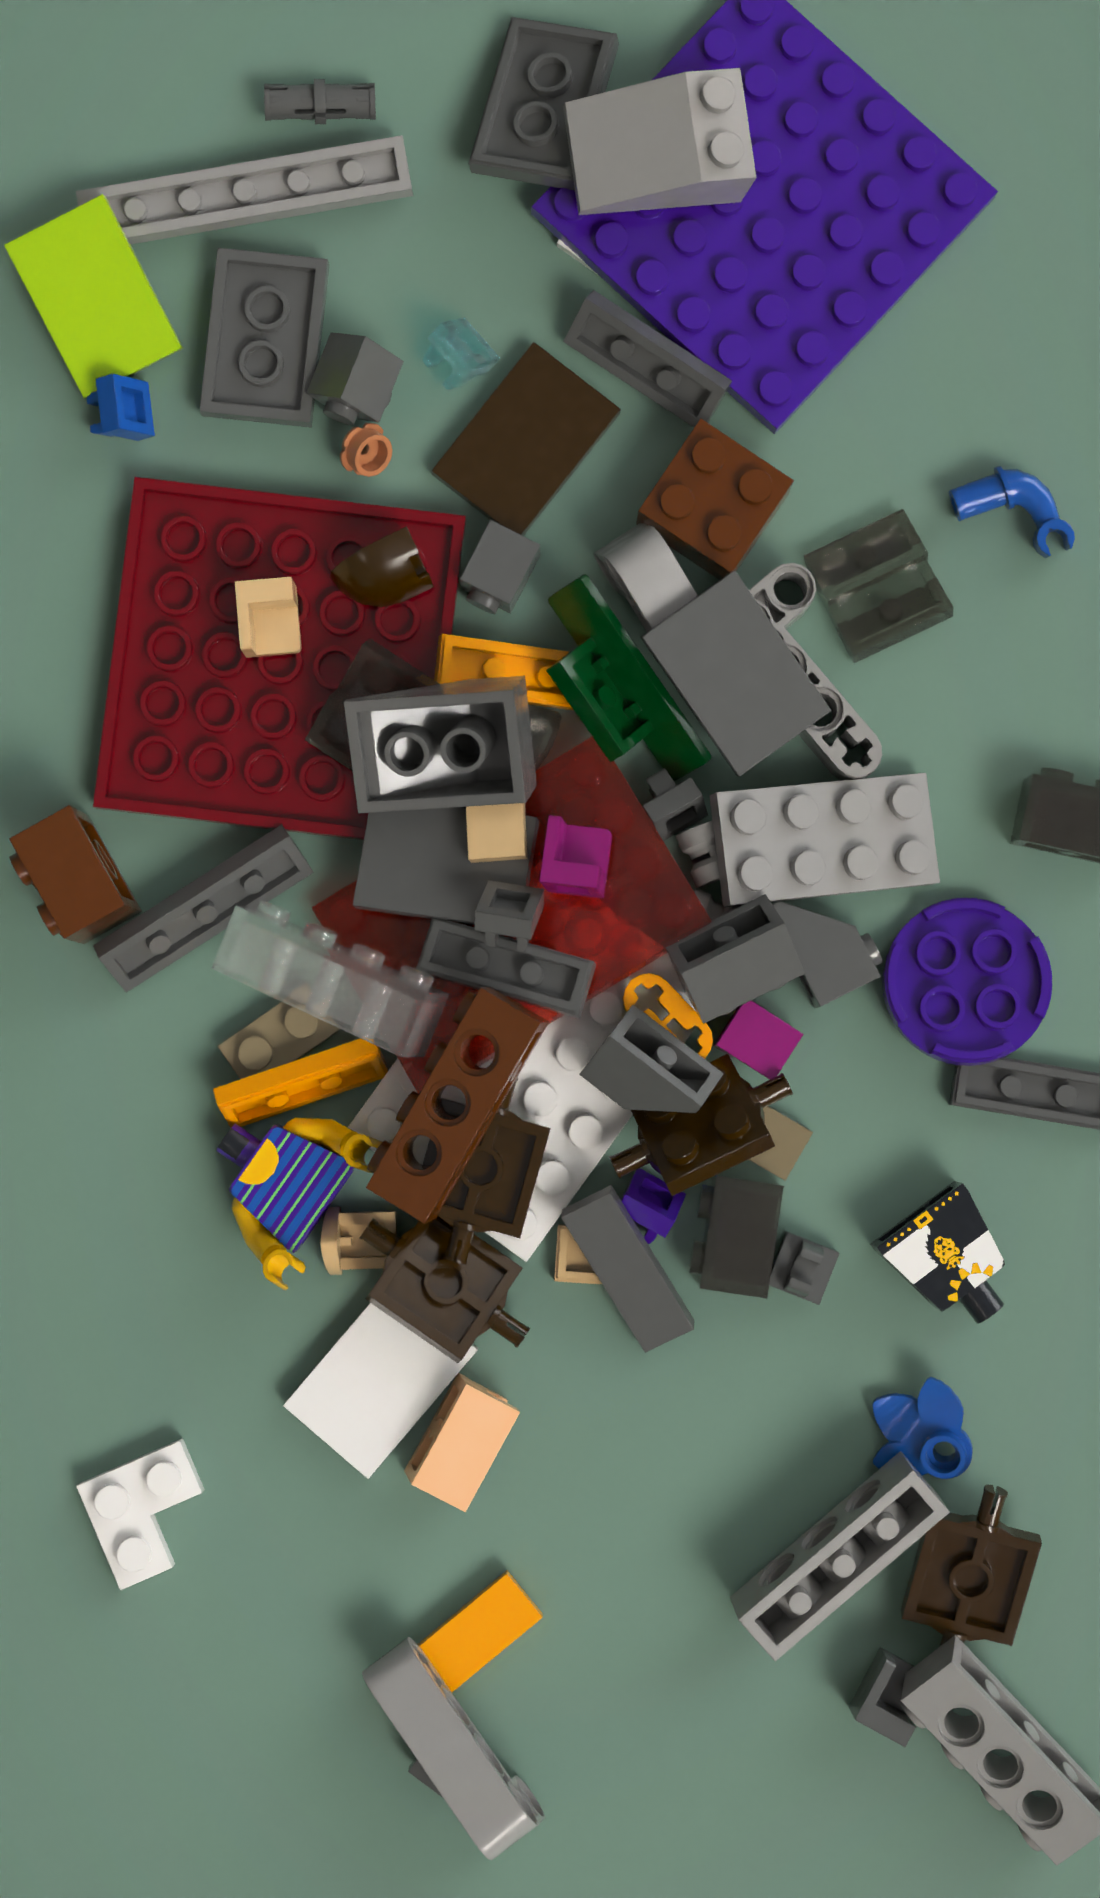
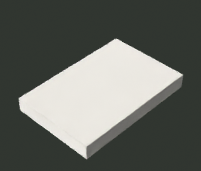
M370 1303L283 1406L369 1479L477 1352L478 1347L472 1344L462 1361L456 1363Z

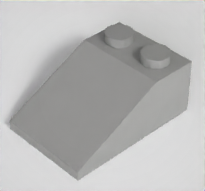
M740 68L682 72L564 103L563 111L578 215L738 203L742 201L757 178Z

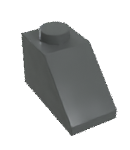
M781 901L773 904L786 924L804 968L805 974L799 976L814 1008L821 1007L881 977L876 966L883 961L869 933L860 936L856 926Z
M633 1004L579 1075L623 1109L696 1113L724 1073Z

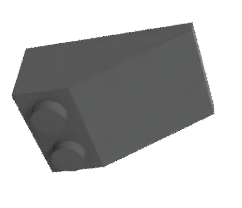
M525 675L462 680L346 699L344 701L358 813L526 803L537 787Z

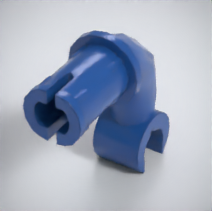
M997 466L994 468V474L949 490L950 502L958 521L1004 505L1007 509L1020 505L1031 515L1037 529L1033 536V546L1038 554L1044 558L1051 556L1046 545V536L1049 532H1057L1061 535L1066 551L1073 547L1075 536L1071 525L1060 519L1055 500L1049 488L1034 475L1018 469L1003 470L1001 466Z

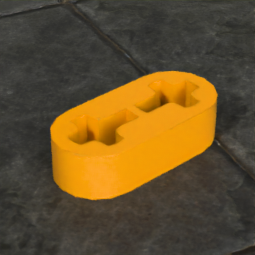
M648 973L638 975L632 979L624 989L622 997L626 1013L638 1000V996L634 992L637 986L641 984L648 990L656 985L662 991V994L657 999L658 1003L668 1015L661 1021L652 1010L647 1009L643 1012L675 1037L676 1035L666 1026L672 1019L684 1030H689L693 1026L698 1028L701 1033L696 1039L700 1047L698 1054L705 1059L711 1051L713 1043L712 1032L707 1023L703 1024L697 1012L659 975Z

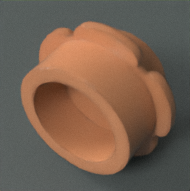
M368 422L362 428L358 426L353 427L345 435L342 442L340 461L347 471L354 470L357 475L371 477L378 475L388 466L392 457V445L389 439L383 435V429L376 423Z

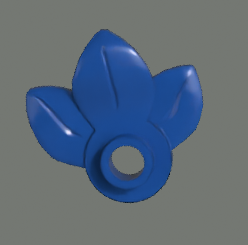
M928 1377L921 1387L918 1398L907 1394L894 1393L878 1397L874 1400L872 1406L876 1423L889 1441L879 1449L873 1458V1464L878 1469L900 1451L922 1476L928 1473L936 1478L950 1479L961 1475L969 1467L972 1460L973 1447L969 1436L961 1429L964 1409L959 1397L944 1382ZM939 1442H948L954 1447L955 1451L951 1455L943 1456L936 1452L934 1446Z

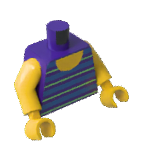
M295 1117L284 1126L274 1124L262 1141L236 1123L231 1127L216 1151L242 1169L228 1189L234 1196L231 1209L246 1245L263 1264V1274L266 1279L281 1289L287 1290L289 1287L282 1281L283 1270L288 1265H291L300 1273H304L306 1269L305 1264L287 1252L286 1248L292 1253L297 1252L356 1168L372 1173L367 1170L368 1165L365 1163L364 1156L368 1148L371 1146L378 1148L382 1141L358 1134L333 1119Z

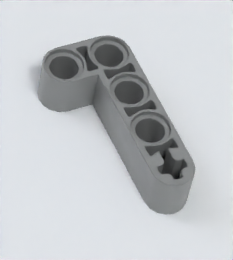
M639 523L593 553L609 583L619 595L626 597L646 632L698 596L669 546L653 526Z
M796 563L782 564L772 570L749 591L832 711L830 724L820 727L811 725L798 735L830 773L840 781L867 778L880 764L882 745L876 734L786 630L808 610L815 596L816 584L811 572L803 565ZM786 580L795 582L802 590L803 600L796 605L783 604L775 596L774 586ZM842 722L848 729L845 730L840 738L851 749L858 745L865 749L866 753L861 758L862 764L865 767H862L858 762L852 763L850 766L844 763L842 758L847 753V749L838 737L830 746L824 741V739L836 731Z
M407 1637L362 1671L363 1678L371 1693L472 1841L486 1858L493 1860L545 1819V1814L531 1790L518 1776L515 1775L511 1778L428 1657L412 1638Z

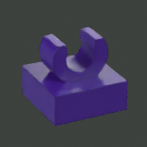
M638 1168L631 1177L621 1201L633 1221L647 1228L644 1239L647 1244H650L656 1239L657 1234L664 1238L667 1236L675 1223L686 1193L680 1192L672 1196L664 1181Z

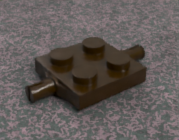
M726 1054L709 1062L724 1074L696 1113L631 1110L638 1125V1140L640 1143L616 1155L609 1156L619 1179L650 1163L651 1167L662 1175L671 1195L674 1196L775 1147L765 1125L763 1108L789 1095H793L784 1074L781 1073L779 1076L752 1088L750 1083L740 1077L729 1054Z
M518 1078L438 1214L440 1218L453 1226L447 1249L443 1256L444 1259L449 1261L454 1260L458 1242L461 1240L462 1244L456 1263L467 1264L475 1232L495 1231L517 1238L521 1237L551 1128L524 1121L512 1111H509ZM441 1098L442 1108L448 1115L459 1117L464 1112L466 1104ZM431 1139L429 1140L424 1157V1166H432L437 1157V1148Z
M439 1216L425 1224L418 1221L414 1228L404 1233L400 1238L376 1222L374 1218L370 1221L359 1238L379 1250L387 1258L384 1261L382 1275L365 1298L367 1301L456 1363L462 1361L476 1338L490 1328L514 1344L516 1348L525 1338L524 1336L529 1332L530 1327L505 1312L503 1308L509 1288L523 1269L521 1266L475 1234L468 1254L467 1264L456 1263L462 1244L461 1240L458 1242L454 1260L444 1259L443 1256L445 1255L453 1226Z
M993 1485L984 1486V1493L977 1515H959L950 1512L920 1538L901 1606V1616L904 1620L929 1625L943 1634L940 1646L955 1635L963 1643L966 1640L985 1639L1009 1646L1013 1645L1042 1541L1040 1534L1008 1527L999 1521L1005 1499L1008 1495V1492L999 1486L996 1487V1491H994Z

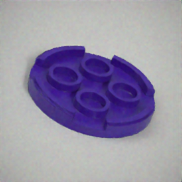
M954 898L935 903L923 909L904 925L895 937L886 955L882 975V988L886 1008L893 1023L911 1045L936 1060L955 1065L973 1066L991 1063L1008 1056L1020 1048L1034 1034L1049 1008L1052 994V971L1048 954L1039 936L1036 937L1022 920L1005 910L1004 906L978 898Z

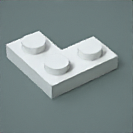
M183 1438L85 1480L76 1486L120 1590L164 1572L175 1565L154 1514L201 1494L205 1490Z

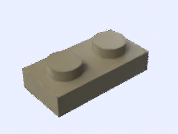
M308 983L218 1045V1048L238 1077L242 1079L300 1059L343 1028L312 983Z

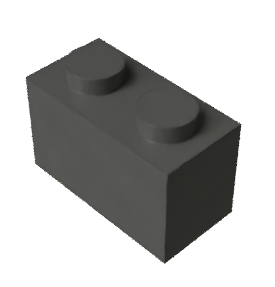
M766 894L664 944L683 989L703 1024L718 1016L729 1014L737 1007L769 991L777 990L787 982L805 974L786 924Z

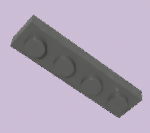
M281 824L94 944V950L100 961L127 993L314 872Z

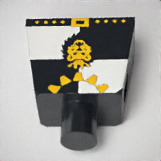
M952 1182L870 1244L887 1263L941 1312L960 1300L974 1321L979 1324L998 1312L1004 1305L987 1282L989 1277L1005 1265L1004 1259L968 1189L961 1182Z

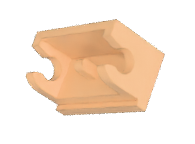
M458 1373L404 1470L411 1485L466 1512L520 1411L508 1404L506 1398Z

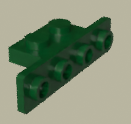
M583 574L548 598V603L578 646L546 671L608 760L612 762L623 756L643 739L662 768L667 770L673 781L705 765L711 759L710 752L589 576Z

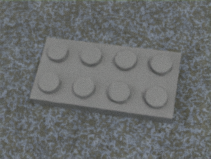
M926 773L716 792L709 795L723 907L744 905L764 894L767 895L771 902L940 883Z

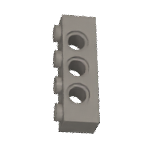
M900 1451L730 1596L738 1620L774 1661L778 1660L949 1514V1510L937 1492Z
M956 1635L905 1673L901 1702L907 1716L916 1726L922 1729L926 1727L941 1743L944 1754L956 1768L961 1770L965 1768L980 1784V1789L991 1806L999 1811L1003 1809L1018 1824L1022 1837L1032 1849L1038 1852L1042 1850L1057 1866L1100 1835V1787ZM966 1708L974 1714L961 1716L954 1713L952 1709ZM1004 1749L1013 1755L1001 1757L993 1754L991 1751ZM1041 1790L1049 1793L1051 1796L1037 1797L1030 1792Z

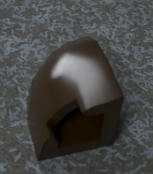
M407 526L355 552L339 563L330 574V578L344 595L362 605L386 607L404 602L434 587L430 575L418 555L419 551Z

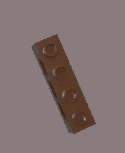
M481 987L477 994L470 991L461 1001L453 1017V1022L459 1025L448 1044L441 1041L433 1050L424 1068V1071L430 1074L420 1094L412 1091L405 1099L396 1116V1121L402 1124L392 1143L384 1140L380 1144L367 1167V1170L374 1174L366 1188L424 1224L437 1218L549 1023L548 1020L491 987ZM478 1035L488 1038L495 1050L494 1059L486 1068L477 1066L469 1055L470 1044ZM449 1085L459 1088L466 1099L464 1112L459 1117L448 1115L441 1105V1095ZM419 1135L427 1136L436 1145L437 1157L432 1166L420 1164L413 1155V1144Z

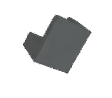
M880 1647L848 1707L856 1721L906 1747L916 1726L907 1716L901 1702L905 1673L913 1668L914 1665Z

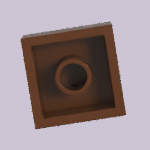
M700 419L638 510L636 525L644 523L653 526L669 547L720 580L731 571L735 570L737 572L788 496L794 480L703 419Z
M68 805L9 838L17 852L9 856L12 866L26 886L32 884L38 890L44 902L38 905L37 909L53 936L59 933L64 939L85 944L142 912L89 815Z

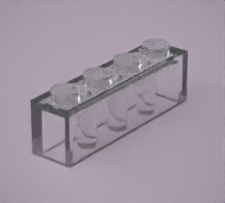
M260 901L257 908L235 906L211 969L400 1057H425L449 996L448 993L431 986L434 977L402 965L400 972L383 964L386 956L372 948L354 944L351 950L335 943L338 934L323 926L306 922L305 927L302 928L289 922L291 912L277 905Z

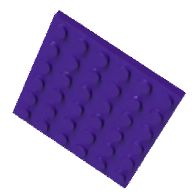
M727 0L652 80L689 71L740 68L757 177L742 201L738 203L578 215L575 191L550 186L532 205L531 214L669 340L732 380L727 392L775 435L994 200L998 191L786 0Z

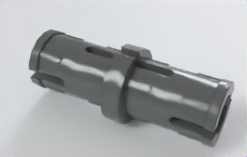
M314 79V84H264L265 121L315 119V124H326V119L356 118L376 120L375 83L325 84V79Z

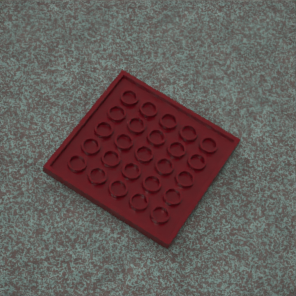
M134 477L93 807L103 810L272 830L282 824L285 830L289 832L364 840L368 813H358L344 701L346 699L434 685L439 636L441 634H453L466 516ZM407 526L419 551L418 555L426 571L429 573L434 587L404 602L386 607L362 605L344 595L330 578L331 571L355 552ZM292 577L297 587L301 651L296 654L246 658L240 649L235 581Z

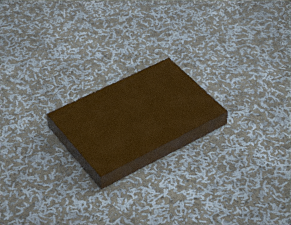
M533 342L432 469V475L489 520L524 536L620 415L621 409Z

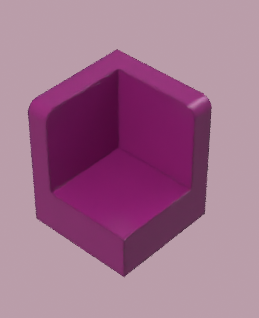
M549 815L539 882L548 892L604 898L612 843L611 832L608 829L567 825L561 816Z
M749 1001L736 1008L713 1046L725 1054H729L731 1058L735 1057L767 1079L777 1077L804 1034L758 1004Z

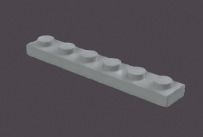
M403 135L76 191L78 206L104 194L130 244L413 196Z

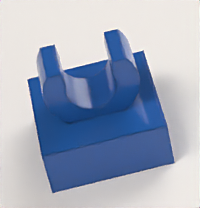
M113 373L96 378L97 391L92 392L86 399L87 404L99 407L101 422L90 426L91 433L108 437L116 436L135 441L155 436L148 382Z

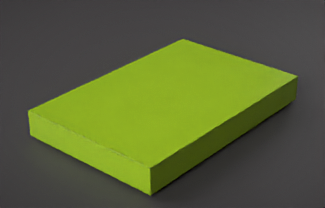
M104 194L4 245L83 398H87L92 392L97 391L96 378L112 373L129 377L184 349Z

